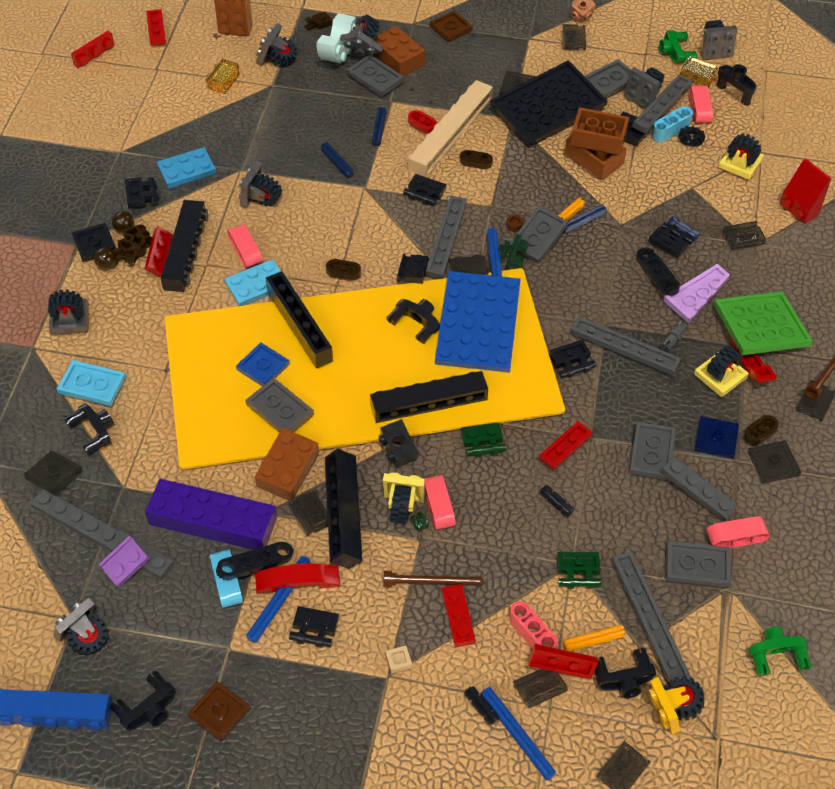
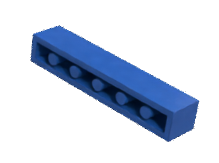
M0 689V725L11 726L12 724H21L24 727L43 725L46 728L65 726L68 729L86 727L95 731L101 728L108 729L112 701L109 694Z

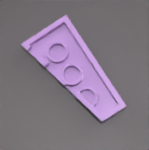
M716 264L680 286L678 294L664 296L663 301L689 323L728 281L730 274Z

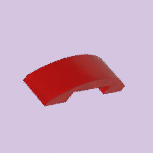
M729 333L732 348L735 349L738 353H740ZM757 353L741 355L742 360L739 363L749 373L748 376L753 381L761 383L777 379L770 365H764Z
M291 564L255 573L256 594L276 592L277 588L312 585H319V589L340 587L339 567L328 564Z

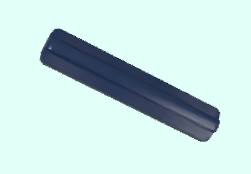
M384 107L377 109L372 136V144L377 146L381 144L385 123L386 108Z
M328 142L322 144L321 150L346 178L353 176V169Z
M601 204L569 220L564 232L568 233L606 214L607 208Z

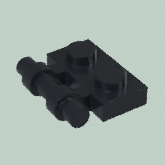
M415 174L408 184V189L405 188L403 194L409 196L412 200L418 199L423 201L424 204L436 205L437 200H440L446 190V184Z
M142 177L124 179L128 209L146 206L145 201H150L152 206H157L159 196L156 192L157 183L153 177H149L148 181L145 182L142 181Z
M664 222L661 228L658 227L649 236L648 242L679 258L687 249L688 244L691 245L694 238L690 237L689 233L685 231H679L676 229V226Z
M583 339L549 350V356L556 369L564 367V370L559 371L561 378L566 376L569 378L582 371L585 373L590 371L591 368L596 367L594 360L587 361L591 356V352ZM575 362H579V363H580L579 365H576V366H572V365H571L572 363H575Z
M298 606L293 621V629L300 631H290L289 640L297 641V644L309 643L314 644L318 648H323V646L331 648L333 639L326 638V635L335 637L339 614ZM307 632L318 633V635H308Z

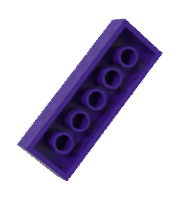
M161 478L145 510L149 525L252 550L267 546L277 520L275 505Z

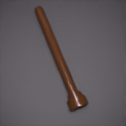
M835 357L817 381L810 383L806 387L805 394L808 398L818 399L822 394L823 384L835 369Z
M384 570L383 587H392L396 583L481 586L484 580L481 577L396 575L392 571Z

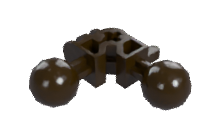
M119 211L114 214L112 226L117 232L123 233V239L118 240L117 249L112 250L108 247H101L96 250L93 258L94 263L101 269L112 268L116 263V259L121 257L125 263L133 264L134 259L145 256L147 248L150 247L152 237L144 225L134 226L133 216L129 212Z

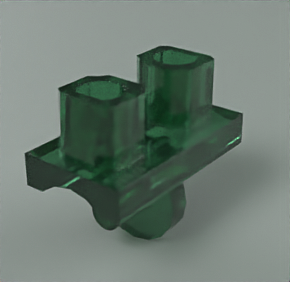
M516 234L511 247H509L510 241L505 240L504 245L498 246V250L502 252L501 258L505 259L506 255L509 254L505 266L509 270L511 267L521 268L523 266L524 258L516 256V252L526 253L529 242L522 240L521 235Z

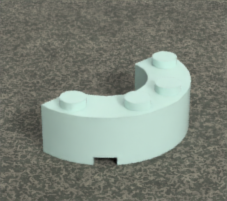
M340 13L336 15L333 19L330 36L322 35L317 41L318 57L335 63L346 61L347 54H351L352 49L345 47L344 43L340 42V36L354 31L353 27L356 26V17Z

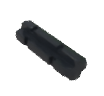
M545 485L542 487L540 494L545 499L548 498L547 501L556 509L562 510L561 513L564 516L569 517L574 512V507L569 503L566 504L567 501L558 493L552 492L553 489L550 486Z
M474 686L469 687L464 692L466 698L469 701L472 700L471 704L481 716H485L484 720L488 725L495 724L499 720L497 713L491 711L492 707L482 695H478L479 692Z

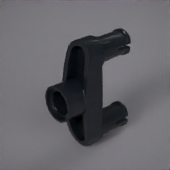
M736 64L733 67L729 65L720 66L716 86L719 89H725L727 82L743 92L741 104L749 106L752 96L756 91V84L746 75L747 68L740 64Z
M400 299L395 305L394 310L386 317L389 323L392 322V325H396L403 315H407L424 327L415 335L416 339L419 342L421 341L422 344H425L428 338L440 329L439 321L431 314L434 311V306L426 299H422L418 304L407 299Z
M84 403L78 407V410L64 417L69 428L83 420H88L97 432L96 437L82 445L88 456L101 447H106L112 443L106 428L114 424V421L106 409L96 413L89 405Z
M639 648L633 651L638 667L611 673L608 672L604 657H599L600 662H598L595 669V680L598 688L604 691L621 690L622 696L627 699L638 696L641 693L640 685L649 682L657 674L654 665L650 663L646 649L641 648L642 653H640Z
M158 671L152 672L155 676L154 678L149 674L146 679L156 691L134 709L130 710L122 699L116 700L118 706L114 702L112 703L110 709L118 716L121 725L126 730H134L147 722L156 727L166 720L168 712L164 708L174 698L176 689L170 682H166Z

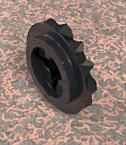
M686 125L685 128H681L678 135L679 140L687 146H699L705 140L704 131L700 130V127L695 128L694 126L689 127Z

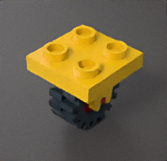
M682 676V679L675 677V681L670 680L668 682L669 685H665L664 688L659 677L650 680L652 688L649 689L650 699L654 708L659 709L663 727L665 730L669 728L672 735L680 732L679 720L685 718V721H688L689 717L694 719L697 713L700 715L705 701L702 687L700 688V684L698 682L695 683L693 678L690 677L688 680L686 676Z

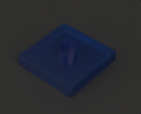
M700 416L695 451L734 459L739 424Z

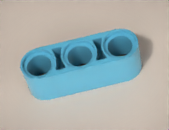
M682 106L654 123L652 139L656 142H664L678 134L681 128H685L686 125L690 126L693 110L690 107Z
M230 549L209 554L222 608L243 603L237 577L227 581L226 579H220L216 573L218 562L224 558L231 557ZM230 566L222 567L223 571L227 573L232 572L231 568H229Z

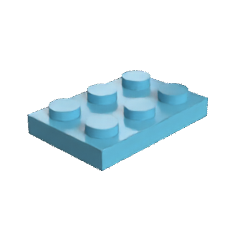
M272 259L224 278V282L238 306H243L270 296L267 292L266 277L281 271Z
M72 360L57 387L58 394L111 407L126 379V374Z

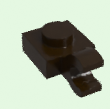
M326 12L304 19L307 23L305 25L307 30H312L315 27L322 29L333 25V20Z

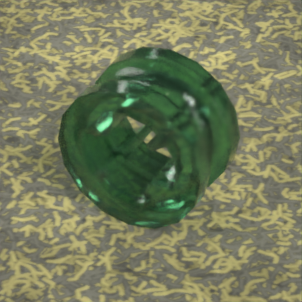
M419 511L417 516H411V522L418 532L423 531L422 528L426 529L429 527V523L422 512Z

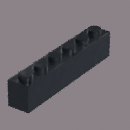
M183 200L161 275L162 288L165 291L185 292L186 285L190 283L189 274L194 268L193 259L197 257V245L201 243L200 234L204 232V220L208 218V209H205L204 201Z
M283 271L266 277L268 294L314 366L318 368L332 362V346Z
M482 371L470 372L464 375L451 376L439 380L435 379L430 382L416 383L410 386L371 393L370 406L375 423L486 401L488 400V386Z
M337 448L325 457L330 562L350 569L362 561L357 465L355 455Z

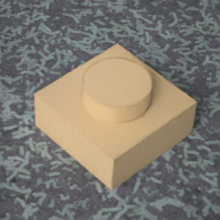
M406 645L385 651L391 674L412 668V662Z

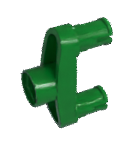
M666 31L664 39H661L659 42L660 54H668L674 63L697 60L696 51H683L678 42H686L688 40L687 31Z
M772 627L763 631L765 640L748 648L749 656L753 659L758 677H761L762 674L763 676L771 674L766 655L792 652L795 655L799 671L808 670L813 667L807 652L808 644L806 639L803 637L785 636L782 627Z

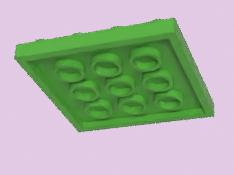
M783 291L715 299L714 306L741 355L810 347L813 342Z

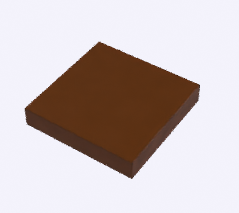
M454 10L429 22V26L448 43L473 31V26Z
M216 681L187 715L222 742L249 712L251 707Z

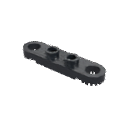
M647 247L640 248L637 251V260L661 292L668 296L678 294L680 284L661 258L655 254L653 249Z
M277 542L220 560L216 567V573L220 579L229 581L236 577H243L275 567L278 564L287 563L292 558L294 551L287 542ZM285 549L288 554L285 556L281 555L277 550ZM230 566L229 568H231L232 572L227 573L222 570V567Z

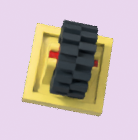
M738 134L728 146L726 154L720 161L719 168L750 180L764 157V154H761V144L758 145L759 141H754L755 137L752 136L750 138L749 134L746 136L745 134Z
M729 345L720 349L718 353L694 371L696 377L721 397L743 382L749 373L739 366V362L742 360L741 354Z
M394 472L390 474L384 473L383 489L384 497L389 498L388 505L389 509H391L390 521L407 524L409 514L413 512L414 503H424L425 479L416 475L408 477Z

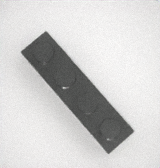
M675 456L660 471L724 522L738 506Z

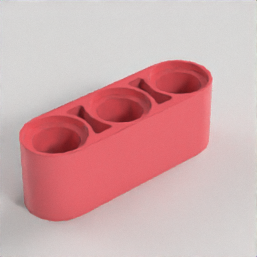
M690 86L689 99L691 109L693 110L694 123H711L713 120V109L708 86Z
M245 224L227 230L229 239L245 269L263 263L261 253Z
M443 475L423 478L425 479V497L434 529L438 530L455 526V516Z
M761 516L716 523L706 529L713 546L734 548L761 543L770 537Z
M515 602L510 611V623L533 649L534 644H548L552 648H557L558 640L536 613L525 602ZM521 613V614H523L524 616L519 617V616H517V615H515V614ZM529 629H536L537 632H531Z

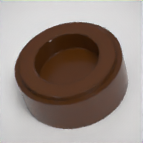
M511 215L506 220V227L512 232H518L524 224L523 218L518 215Z

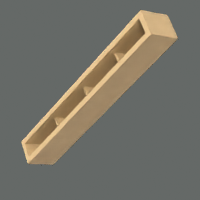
M477 80L470 85L467 91L460 96L457 103L452 105L450 111L444 114L442 120L434 126L431 133L426 135L425 140L419 143L416 150L408 156V170L427 177L489 104L490 100H492L493 87Z

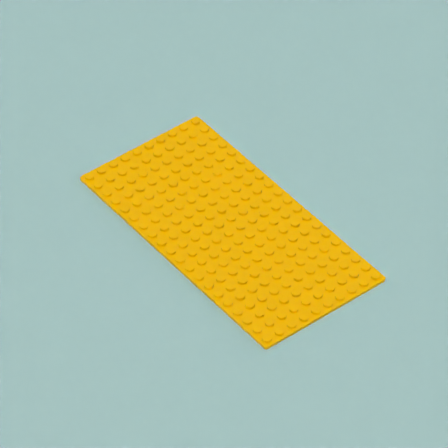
M518 268L502 271V277L521 279L510 373L435 365L439 330L433 333L425 344H422L421 341L419 342L416 339L415 335L424 326L407 315H403L396 325H392V322L389 323L386 317L394 310L395 305L400 299H407L416 304L422 299H426L434 306V311L431 314L441 323L447 278L423 281V284L407 283L300 298L332 346L333 361L318 368L314 366L274 302L166 316L165 327L180 469L186 470L261 459L267 456L280 432L246 405L245 400L262 386L236 370V365L260 342L289 360L290 365L275 379L314 410V415L298 427L294 433L317 442L319 450L379 441L380 428L400 419L403 420L409 435L417 436L458 430L462 427L506 423L564 414L565 406L524 270ZM489 272V273H481V274H482V275H491V272ZM470 372H483L488 386V400L375 423L370 406L371 393L410 386L416 383L430 382L435 379L439 380L451 376L464 375Z

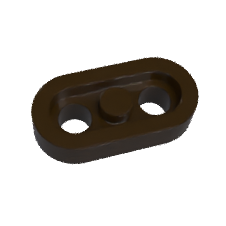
M464 150L460 153V163L467 167L489 169L492 167L493 157L484 152Z
M331 259L326 263V273L331 277L356 280L361 276V266L356 262Z
M770 415L762 416L746 428L744 433L745 441L751 445H759L777 432L778 420Z

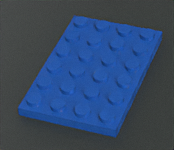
M448 271L435 365L510 373L520 278Z

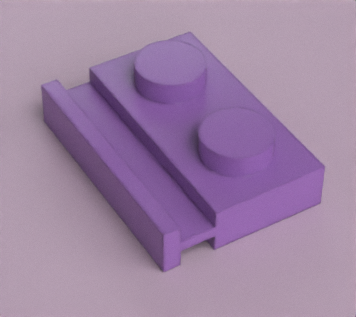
M129 535L99 565L114 584L121 587L151 558L134 538Z

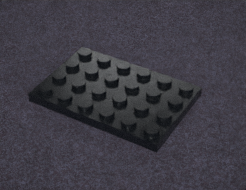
M567 60L490 100V106L529 147L573 124L579 107L597 111L606 106L608 100Z

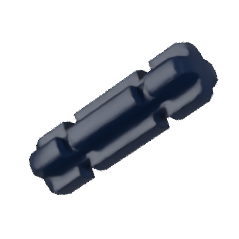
M674 216L669 219V225L672 224L679 231L689 233V236L694 238V241L698 239L700 233L697 230H692V227L682 221L679 222V219Z

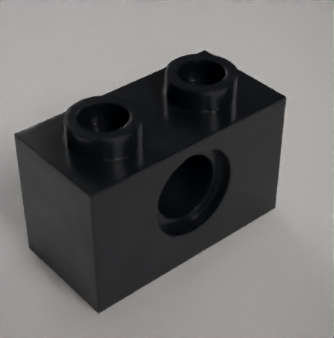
M402 419L380 428L378 439L382 447L385 446L388 451L386 455L390 464L393 463L395 468L417 460L418 451ZM400 442L402 446L395 447L392 443Z

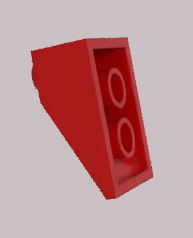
M806 158L803 159L785 188L780 205L802 223L806 224L819 215L832 178Z

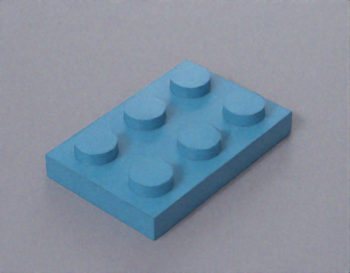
M205 147L157 161V167L168 189L216 174V168Z

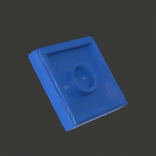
M260 342L236 365V370L263 387L287 368L290 362Z

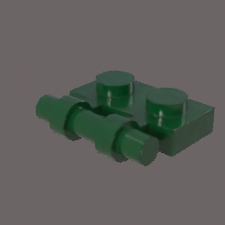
M500 423L461 428L464 448L472 447L466 449L467 456L481 457L482 454L492 453V455H496L499 452L506 451L505 444L497 445V443H503Z
M557 552L558 574L567 575V578H559V587H567V589H574V587H586V589L601 587V578H593V574H600L601 571L599 552ZM574 574H585V578H574Z

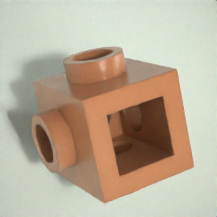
M575 0L571 4L570 14L575 20L582 23L584 20L591 18L596 4L592 0Z

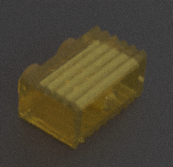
M688 57L681 67L680 75L693 80L695 85H707L709 89L717 76L719 67Z
M222 58L219 63L214 65L213 71L207 74V88L226 94L240 75L239 64Z

